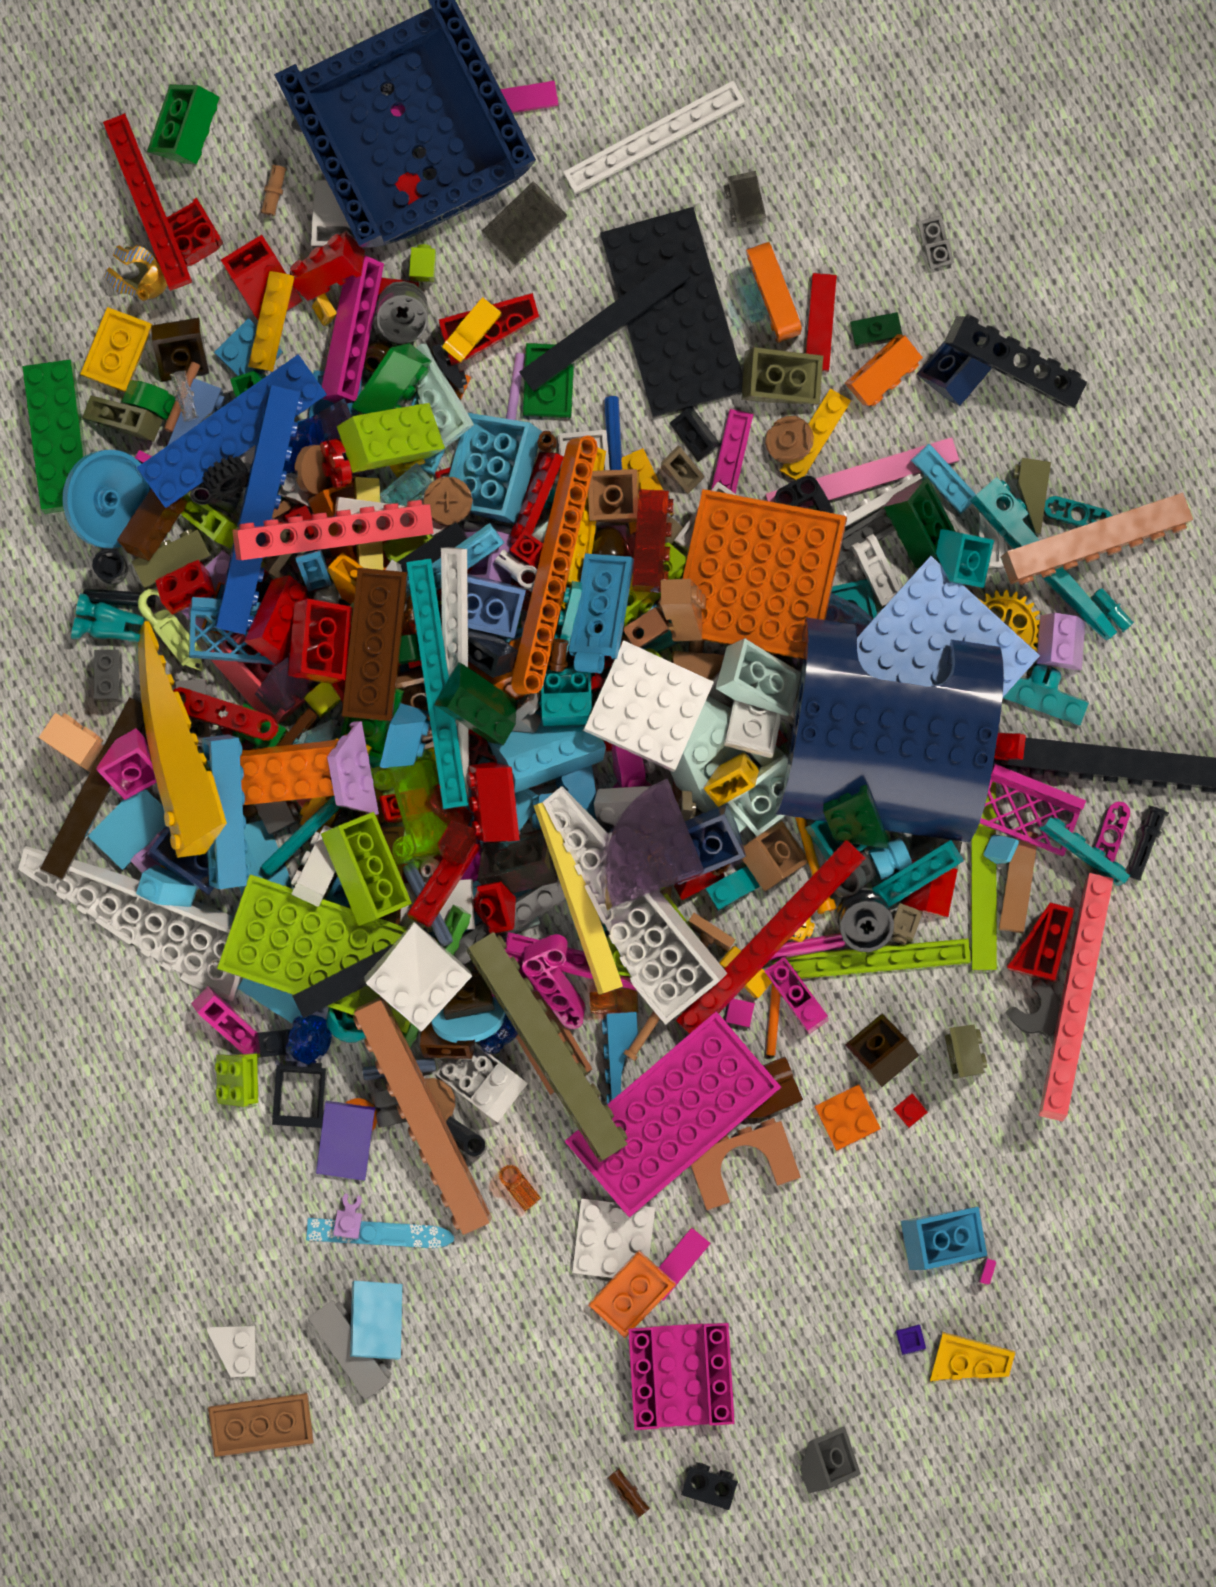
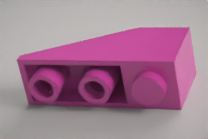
M785 957L764 971L809 1035L829 1021L826 1012Z

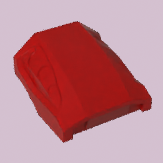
M197 198L193 199L191 204L167 217L186 267L192 266L216 252L223 244L220 235Z

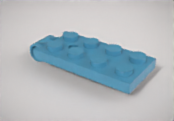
M585 553L580 581L582 582V592L569 646L570 655L575 656L574 668L578 672L602 673L605 663L604 656H611L614 660L618 657L634 566V559L632 557ZM597 625H602V631L600 633L595 632V627Z

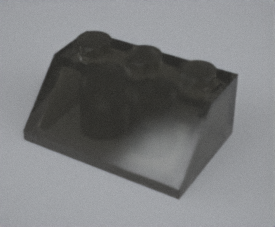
M542 829L519 834V841L483 843L477 879L479 883L485 885L502 882L511 893L557 883L558 875Z

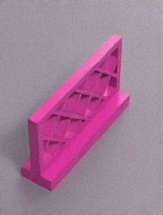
M994 764L987 794L989 802L985 803V806L992 805L996 818L990 821L981 818L979 824L1063 857L1066 852L1065 847L1061 845V848L1058 849L1051 846L1048 835L1041 830L1042 836L1033 839L1028 836L1025 827L1035 822L1040 827L1042 824L1040 820L1051 815L1053 818H1058L1056 813L1065 810L1073 814L1070 823L1065 827H1068V830L1073 833L1086 800ZM992 782L1000 784L1005 795L993 799L990 792ZM1007 787L1013 789L1014 791L1009 793ZM1020 792L1024 794L1028 804L1016 809L1011 795ZM1007 797L1012 811L1000 815L995 802ZM1030 797H1033L1037 800L1032 802ZM1043 801L1047 803L1051 813L1039 818L1033 804ZM1029 806L1035 820L1023 825L1018 811ZM1053 806L1058 807L1060 809L1055 811ZM1014 813L1019 827L1011 830L1006 828L1002 818ZM996 820H998L999 823H1000V825H998V824H996V823H993V822L996 821ZM1021 829L1023 834L1018 833L1016 831ZM1044 838L1045 843L1038 840Z

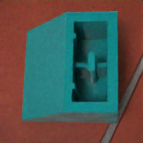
M564 669L561 672L546 670L541 689L543 726L586 725L592 711L590 672H578L575 669Z

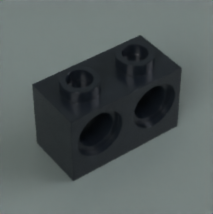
M696 1462L695 1466L689 1465L681 1495L730 1510L738 1484V1479L733 1478L734 1473L720 1469L719 1473L709 1471L711 1466ZM696 1474L705 1477V1484L700 1488H696L691 1484V1479ZM719 1482H726L729 1485V1491L725 1495H718L715 1492V1486Z

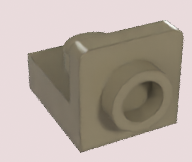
M682 791L676 807V825L701 815V811L696 808V802H692V792Z
M900 903L894 917L892 940L904 945L907 942L912 943L923 911Z

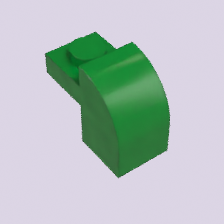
M130 380L122 403L145 409L167 421L177 397L155 385Z

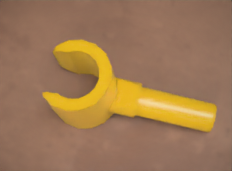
M421 459L406 463L405 465L403 463L391 465L390 468L397 478L402 479L406 477L409 470L424 464L425 460Z

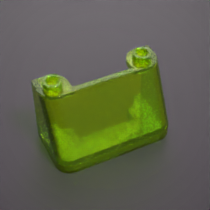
M432 758L416 759L414 765L389 768L378 766L372 768L373 784L377 789H394L407 834L398 838L393 844L392 849L396 865L422 863L427 859L445 855L455 838L459 836L452 808L443 809L436 761Z

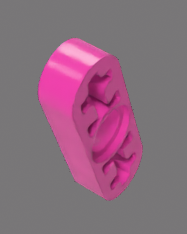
M1115 802L1109 806L1095 847L1099 848L1101 843L1105 847L1114 848L1113 852L1108 850L1106 858L1112 863L1115 861L1130 817V808L1124 802ZM1119 806L1122 807V812L1125 813V817L1121 816L1117 823L1122 824L1121 829L1115 825L1107 824L1108 820L1114 822L1115 814L1112 813V810L1118 809ZM1108 829L1114 830L1117 833L1116 842H1106L1104 832Z

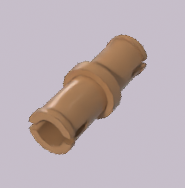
M272 165L268 185L264 187L266 193L260 212L276 216L279 197L283 195L282 185L287 169L282 166Z

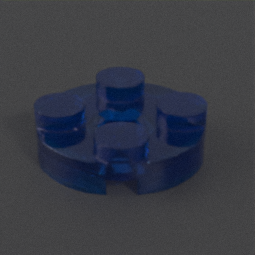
M315 1014L305 1018L301 1016L296 1017L292 1023L286 1052L301 1063H316L315 1059L320 1055L324 1056L331 1044L332 1033L327 1028V1020ZM309 1036H312L311 1041H308Z

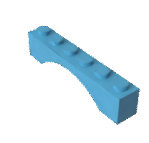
M636 1012L607 1014V1019H602L603 1034H608V1044H604V1059H609L610 1069H605L606 1084H611V1094H607V1104L622 1092L621 1076L627 1057L623 1052L625 1049H629L638 1035Z

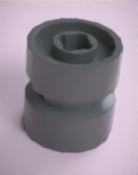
M861 853L866 859L836 889L838 892L846 896H852L873 880L876 875V867L872 859L867 855Z
M388 1090L371 1094L374 1107L379 1109L375 1114L378 1128L407 1122L406 1118H401L397 1110V1105L399 1104L396 1097H391Z

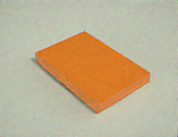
M638 1250L588 1303V1306L626 1338L629 1335L628 1329L635 1328L670 1292L676 1283Z

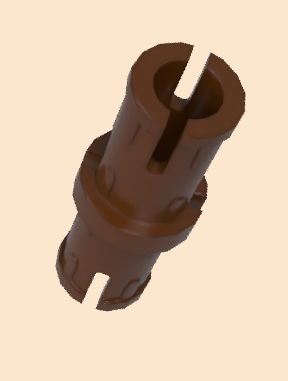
M550 431L541 432L537 441L538 448L544 453H553L557 446L555 436Z
M620 1468L607 1477L621 1495L620 1499L622 1501L625 1500L637 1518L650 1509L637 1492L638 1488L628 1481Z

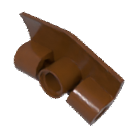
M785 1056L763 1065L781 1088L746 1118L766 1117L803 1101Z

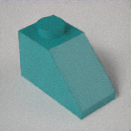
M746 866L707 887L705 891L718 912L760 886Z

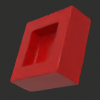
M913 1093L893 1108L908 1128L928 1113Z

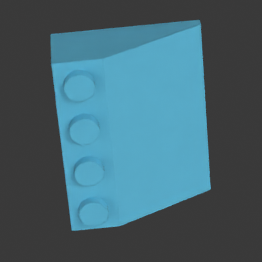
M468 413L474 425L459 438L449 477L460 479L470 489L473 503L469 514L516 524L538 450L537 441L542 431L529 422Z
M542 710L535 712L541 717V722L536 732L512 731L504 746L488 742L497 762L512 767L515 793L602 762L606 750L602 739L583 731L585 725L543 726Z

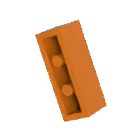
M897 334L844 383L862 405L874 406L883 399V394L888 389L892 390L900 384V378L903 375L913 372L919 366L918 362L923 357L905 335Z

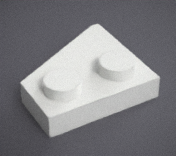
M207 1327V1332L230 1377H256V1327Z

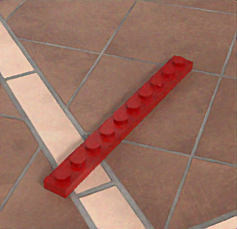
M846 840L726 966L724 970L727 974L716 985L694 1001L676 1021L690 1034L716 1011L719 1014L866 858Z

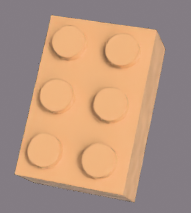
M55 713L39 736L49 746L88 772L92 770L104 747L101 744L103 739L84 726L83 728L80 723L66 713H63L62 716Z

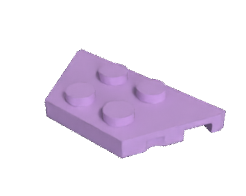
M354 721L349 725L351 731L348 735L342 736L337 742L336 748L332 749L327 756L337 806L349 807L351 810L366 812V814L374 812L377 815L379 813L362 721Z

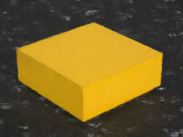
M325 293L318 296L312 304V309L323 326L331 323L337 314Z

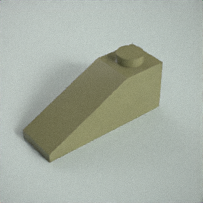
M92 395L82 417L83 419L151 442L155 441L162 423L161 418L145 409Z
M1022 458L1020 464H1015L1013 478L1017 479L1016 486L1021 501L1025 504L1026 511L1029 513L1027 519L1031 531L1039 537L1042 529L1051 462Z

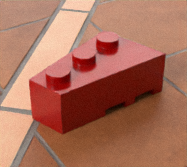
M347 230L340 235L335 234L328 240L326 245L321 248H315L307 258L302 261L298 260L291 266L290 275L295 276L293 287L307 301H310L330 290L329 286L338 283L340 286L345 284V278L354 275L356 278L362 276L365 250L359 247L357 241Z

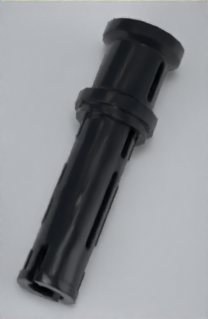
M1150 805L1147 808L1149 812L1145 823L1140 827L1142 835L1127 873L1130 875V878L1141 881L1156 838H1159L1162 834L1160 830L1164 819L1169 815V812Z

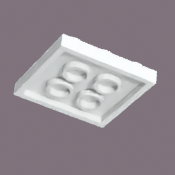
M581 1198L572 1273L613 1278L638 1250L649 1258L655 1207L642 1206L629 1218L615 1202Z

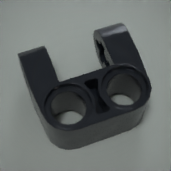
M803 476L781 487L775 494V503L782 504L779 501V496L788 494L792 498V502L788 505L799 507L812 500L817 511L834 514L825 492L818 481L812 476ZM810 483L814 487V491L810 494H805L801 490V485Z

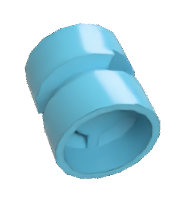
M900 837L890 841L889 848L876 847L868 851L880 880L890 877L894 873V869L901 871L912 864L907 848Z

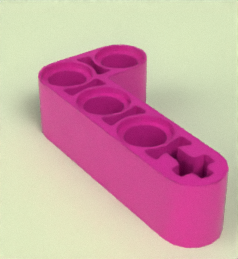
M558 934L550 935L526 947L522 969L566 1028L577 1029L583 1024L585 1003L559 968L566 961L568 942L564 936Z

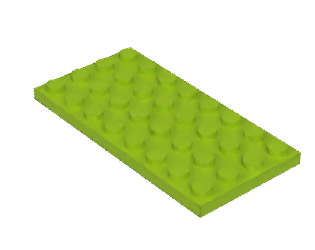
M250 874L217 969L294 995L395 943L408 928L380 918L359 926L350 908L322 899L319 907L292 895L294 890L292 888ZM367 985L327 1007L355 1016L354 1012L357 1007L381 996ZM388 1003L401 1031L407 1033L410 1021Z

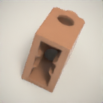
M654 607L624 627L625 635L621 638V644L623 641H626L639 648H643L670 631L668 627L669 621L666 620L661 608ZM642 628L644 636L638 638L636 631Z

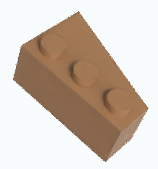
M691 579L661 580V606L666 620L671 619L672 623H668L669 630L672 631V640H702V609H706L705 594H702V591Z

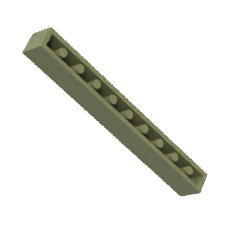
M493 932L468 947L466 952L595 1157L601 1162L628 1145L625 1141L628 1137L622 1127H617L613 1122L612 1118H614V1115L608 1105L603 1106L598 1097L601 1094L593 1083L590 1085L585 1077L587 1072L580 1062H575L572 1057L574 1052L567 1041L563 1042L558 1035L560 1029L554 1020L550 1021L546 1016L545 1012H547L544 1003L541 999L536 1000L532 994L534 990L532 984L527 978L523 979L520 975L518 962L513 956L511 958L505 951L507 948L506 943L500 935L496 937Z

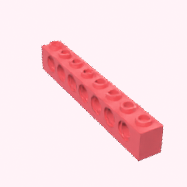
M422 500L408 501L405 507H398V503L383 505V510H375L374 506L359 508L360 513L351 514L350 510L336 511V516L327 517L326 513L312 514V519L303 520L302 516L289 517L286 523H279L278 519L263 521L264 526L254 527V523L239 524L240 529L232 530L236 560L434 534L430 504H422ZM403 513L409 516V523L406 526L400 523V517ZM380 516L384 517L386 521L385 527L381 530L376 525V521ZM358 519L362 524V528L358 533H355L352 524ZM333 522L338 526V532L335 536H331L328 531L329 525ZM311 526L314 529V535L308 540L304 535L306 527ZM284 529H287L290 533V539L286 543H283L280 539V533ZM260 532L266 536V542L262 546L256 543V536Z

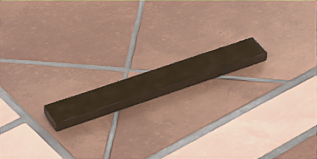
M130 697L126 702L40 868L42 872L61 881L67 875L112 788L97 771V766L116 739L134 729L141 732L144 726L141 702Z

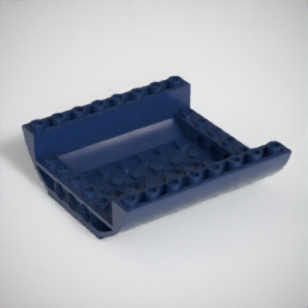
M428 0L430 9L307 69L299 71L297 65L294 64L274 74L359 247L383 246L406 238L409 239L495 197L496 194L523 176L536 161L456 0ZM385 84L394 86V92L391 95L381 93V88ZM396 105H402L405 108V112L401 116H394L391 113L392 108ZM418 147L426 150V155L421 159H417L412 155L414 149ZM432 168L436 170V177L432 180L425 179L423 173L426 169ZM406 172L412 175L417 174L421 179L416 189L422 197L409 205V195L404 191H399L395 185L399 177Z

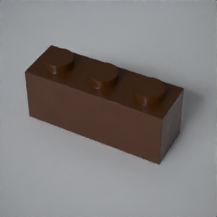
M150 489L117 541L127 553L150 561L179 515L184 511L188 503L183 496L165 508L153 490Z

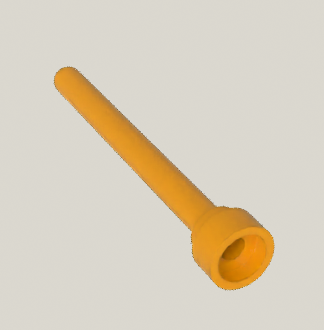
M795 817L813 876L820 867L811 836L805 828L807 821L805 818ZM830 896L817 909V913L822 914L828 910H836L834 899H831Z

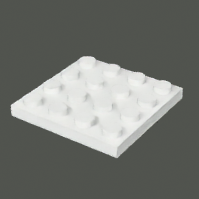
M623 641L618 657L611 666L583 731L674 772L714 682Z

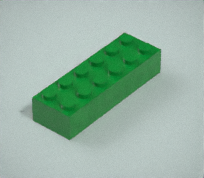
M71 359L22 366L40 508L44 514L64 512L63 489L65 481L73 466L86 456L75 365Z

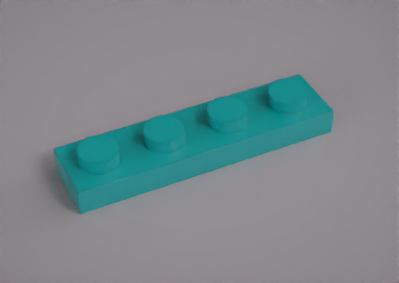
M1050 817L1042 822L1039 827L1041 831L1101 875L1114 878L1113 883L1116 886L1125 884L1130 877L1121 864L1115 861L1112 863L1105 857L1106 854L1097 847L1092 848L1085 843L1086 839L1076 832L1072 833L1066 829V824L1060 819Z
M952 840L872 889L880 894L887 901L888 907L964 862Z

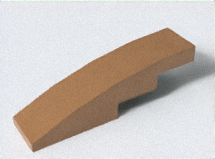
M1027 831L1029 837L1033 839L1038 838V833ZM1017 839L1019 844L1007 866L999 930L1023 934L1037 846Z

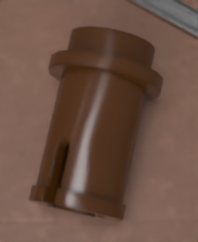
M556 638L552 641L551 660L548 661V665H550V670L561 672L568 665L565 661L569 641Z

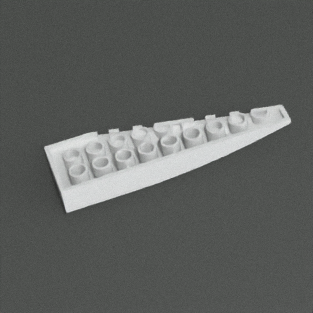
M561 786L544 800L543 804L556 830L560 832L567 852L570 851L576 863L574 867L578 875L581 874L586 883L584 887L602 923H605L612 944H615L621 956L620 960L631 976L630 980L633 986L666 1025L716 985L727 972L631 858Z
M27 846L24 847L18 870L42 886H48L57 892L56 895L61 899H67L78 906L76 909L84 914L88 913L96 919L95 922L128 944L132 943L140 948L141 953L147 957L152 956L169 972L171 969L182 973L180 979L187 984L203 990L209 986L220 997L230 1001L234 1000L242 977L218 970L217 967L235 916L193 901L191 907L155 904L136 894L139 880L77 860L73 861L67 875L61 881L40 870L49 852Z

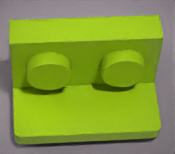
M257 1054L216 1055L215 1072L217 1075V1087L215 1093L217 1103L247 1107L248 1104L259 1103Z

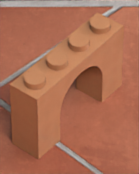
M775 1118L761 1122L762 1128L753 1131L751 1126L738 1130V1136L730 1139L727 1134L691 1164L706 1210L730 1203L721 1176V1164L726 1154L735 1147L747 1145L759 1149L768 1160L777 1186L801 1178L781 1121L776 1122Z

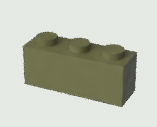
M189 529L179 535L180 538L173 542L171 540L162 542L150 561L135 556L136 560L131 562L145 590L156 587V579L186 566L188 563L199 559L204 564L212 560L198 530L193 531V529Z

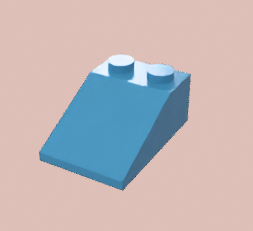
M979 1207L901 1221L909 1270H927L988 1256Z

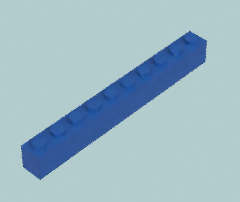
M274 385L269 386L237 529H240L239 524L254 523V527L264 526L263 521L274 520L272 519L274 509L278 510L281 501V495H277L279 485H284L287 471L283 470L284 463L290 460L292 447L288 446L290 436L295 437L298 423L294 422L296 412L300 413L302 409L303 398H299L301 392ZM260 532L256 536V543L262 546L266 542V536ZM234 543L214 628L246 634V630L250 629L254 616L250 615L251 607L257 605L259 592L255 591L257 582H262L265 568L261 567L263 557L236 560Z

